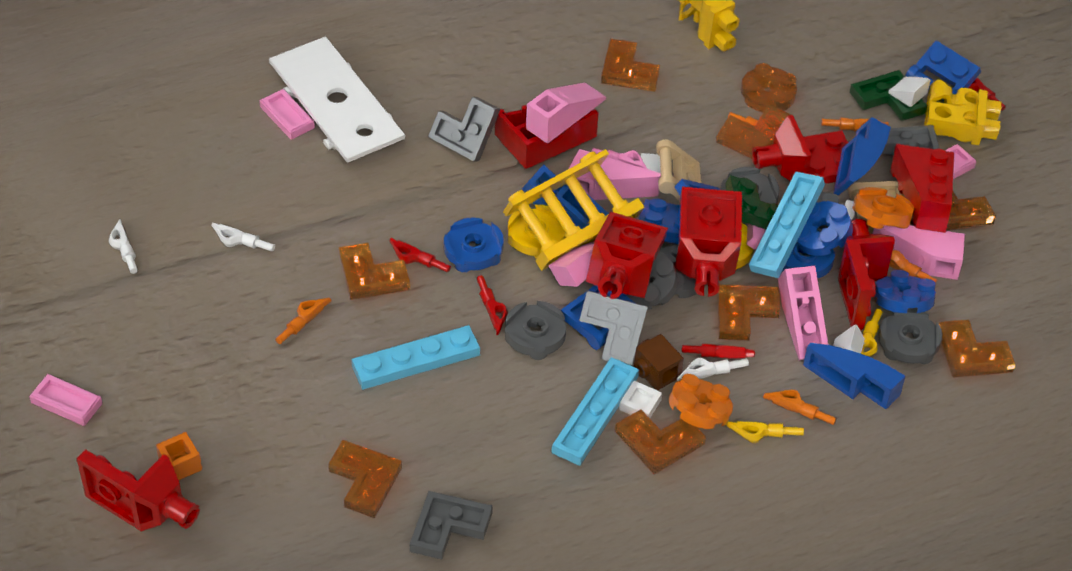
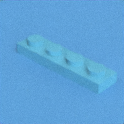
M795 172L749 263L751 272L779 278L825 186L823 177Z
M468 325L353 358L352 368L361 389L364 390L480 356V346Z
M611 357L553 443L551 453L580 466L618 409L620 401L633 381L637 380L639 369Z

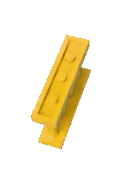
M606 149L598 154L592 151L580 159L581 163L527 192L519 190L508 198L509 203L503 211L505 216L519 211L542 246L540 248L542 252L535 261L541 271L548 268L550 264L562 255L579 246L595 241L608 217L604 213H599L579 183L578 177L590 171L613 205L612 211L614 213L636 219L645 208L639 198L630 203L627 200H623L600 166L609 155ZM567 184L590 219L588 226L583 229L580 226H575L554 194V190ZM543 197L566 232L564 235L565 239L557 243L555 239L552 240L529 206L530 203Z

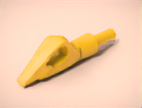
M881 309L875 310L871 321L866 323L863 331L865 340L861 354L869 357L873 356L878 350L874 337L879 330L878 322L883 313ZM867 347L871 349L867 352H863L864 349Z
M727 422L728 428L751 443H757L767 436L783 438V435H804V428L783 427V423Z

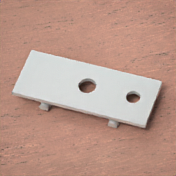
M326 36L269 58V63L287 85L283 89L291 97L297 98L327 136L323 140V144L328 150L337 149L347 163L405 139V134L394 122L391 114L386 112L352 70L351 65L343 59ZM341 92L347 96V99L340 103H334L329 101L327 97L332 93ZM363 128L373 131L369 136L357 134L358 130Z

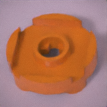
M866 187L859 190L852 209L867 219V225L876 229H882L884 225L896 226L902 229L909 227L914 206L907 198L896 194L895 198L887 196L888 190L882 188Z
M693 374L683 375L682 379L674 384L669 396L670 407L673 410L674 406H676L681 412L679 417L683 421L703 429H714L715 424L722 423L721 427L726 425L733 411V404L729 398L730 390L726 386L712 384L699 379Z

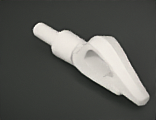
M119 219L110 234L109 244L112 248L120 250L124 262H127L130 273L135 274L138 271L134 261L136 255L129 243L122 220Z
M212 222L211 226L227 247L243 244L253 249L260 247L272 252L275 249V244L259 240V236Z
M697 358L678 376L677 381H680L685 374H693L702 379L714 374L730 373V369L749 366L747 358L730 362L728 359L714 363L708 362L703 358Z

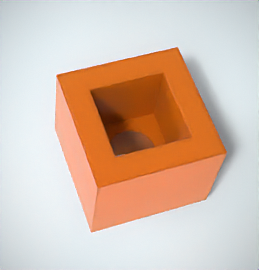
M187 432L156 444L158 459L163 454L169 456L178 480L202 470L200 454Z

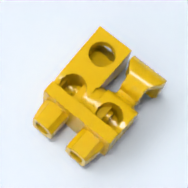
M679 0L678 20L694 15L693 20L696 23L699 22L698 37L708 49L717 46L722 52H725L735 47L736 38L731 32L736 30L740 21L734 14L735 2L732 0ZM690 3L691 7L683 12L685 6Z
M936 80L932 82L927 95L924 126L933 125L936 135L955 137L962 142L971 141V144L978 146L981 138L997 140L1000 131V121L996 120H998L1001 111L1000 101L988 100V91L979 89V92H976L969 88H960L956 94H952L953 89L944 81ZM944 99V103H939L936 101Z

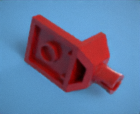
M789 115L775 133L773 144L752 148V160L755 168L758 169L777 166L780 175L790 182L797 171L823 177L825 184L835 183L842 148L848 141L843 130L803 137L794 116Z
M682 187L679 244L675 268L690 278H696L695 292L698 295L704 296L705 285H708V297H711L719 292V281L736 272L742 239V192Z
M610 212L595 238L586 282L598 286L600 294L605 298L609 291H612L610 299L618 298L621 293L645 298L653 263L666 239L668 228Z
M855 219L851 221L853 224L852 236H848L846 239L838 283L850 326L857 325L860 330H863L866 318L871 315L870 301L871 297H875L876 294L875 281L887 277L895 239L894 236L870 234L867 221Z
M86 449L76 458L85 496L139 531L160 526L167 518L172 519L179 526L187 529L193 525L199 516L200 506L183 497L180 482L171 460L165 454L138 480L130 472H122L112 466L104 456H96Z

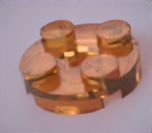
M760 63L755 66V69L745 74L740 91L741 95L745 97L744 102L747 106L756 111L773 113V109L782 108V111L790 108L795 101L797 79L791 73L771 67L766 63ZM764 88H770L771 90L765 91Z

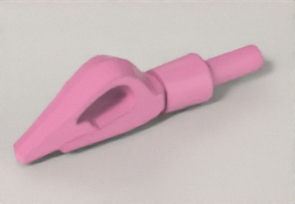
M597 148L592 149L596 154L603 151ZM608 150V158L648 169L641 156L635 150L621 154Z

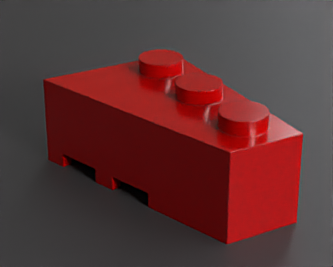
M527 105L521 106V110L506 113L504 109H500L495 122V136L525 169H528L596 138L599 113L594 108L549 143H546L526 129Z
M896 144L890 172L892 177H896L899 183L898 190L900 194H903L914 206L911 219L915 228L946 233L952 207L954 152Z

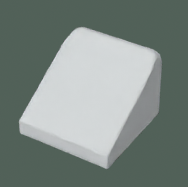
M905 77L892 87L888 93L912 107L928 93L930 79Z
M854 325L835 338L833 346L861 354L865 338L859 327Z

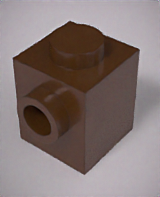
M659 334L652 339L642 341L636 347L634 367L639 369V376L645 378L658 391L676 381L678 376L682 374L684 358L662 334Z

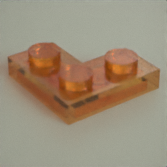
M610 39L601 75V84L655 92L660 65L634 61L637 42Z
M768 104L755 126L729 115L716 136V142L752 159V148L773 144L775 133L786 117L792 114Z
M953 191L952 207L946 230L994 224L996 214L985 196L958 199Z
M369 243L339 247V256L350 300L410 290V280L404 260L374 264Z
M719 284L720 289L717 293L719 339L749 341L751 334L750 317L779 318V287Z
M969 319L939 322L942 329L941 343L953 378L1012 373L1016 364L1007 341L977 343Z
M641 409L615 425V432L653 474L658 473L705 445L706 436L697 427L688 424L682 419L660 430Z
M342 440L328 464L329 472L354 480L344 499V507L375 518L402 470L401 460Z

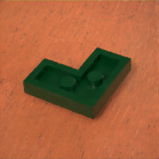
M900 70L853 83L850 87L851 95L863 110L888 103L901 121L926 114L927 105L922 98L910 107L888 93L892 87L905 78Z
M730 175L725 183L726 190L742 192V222L767 229L778 204L760 201L757 184L750 179Z

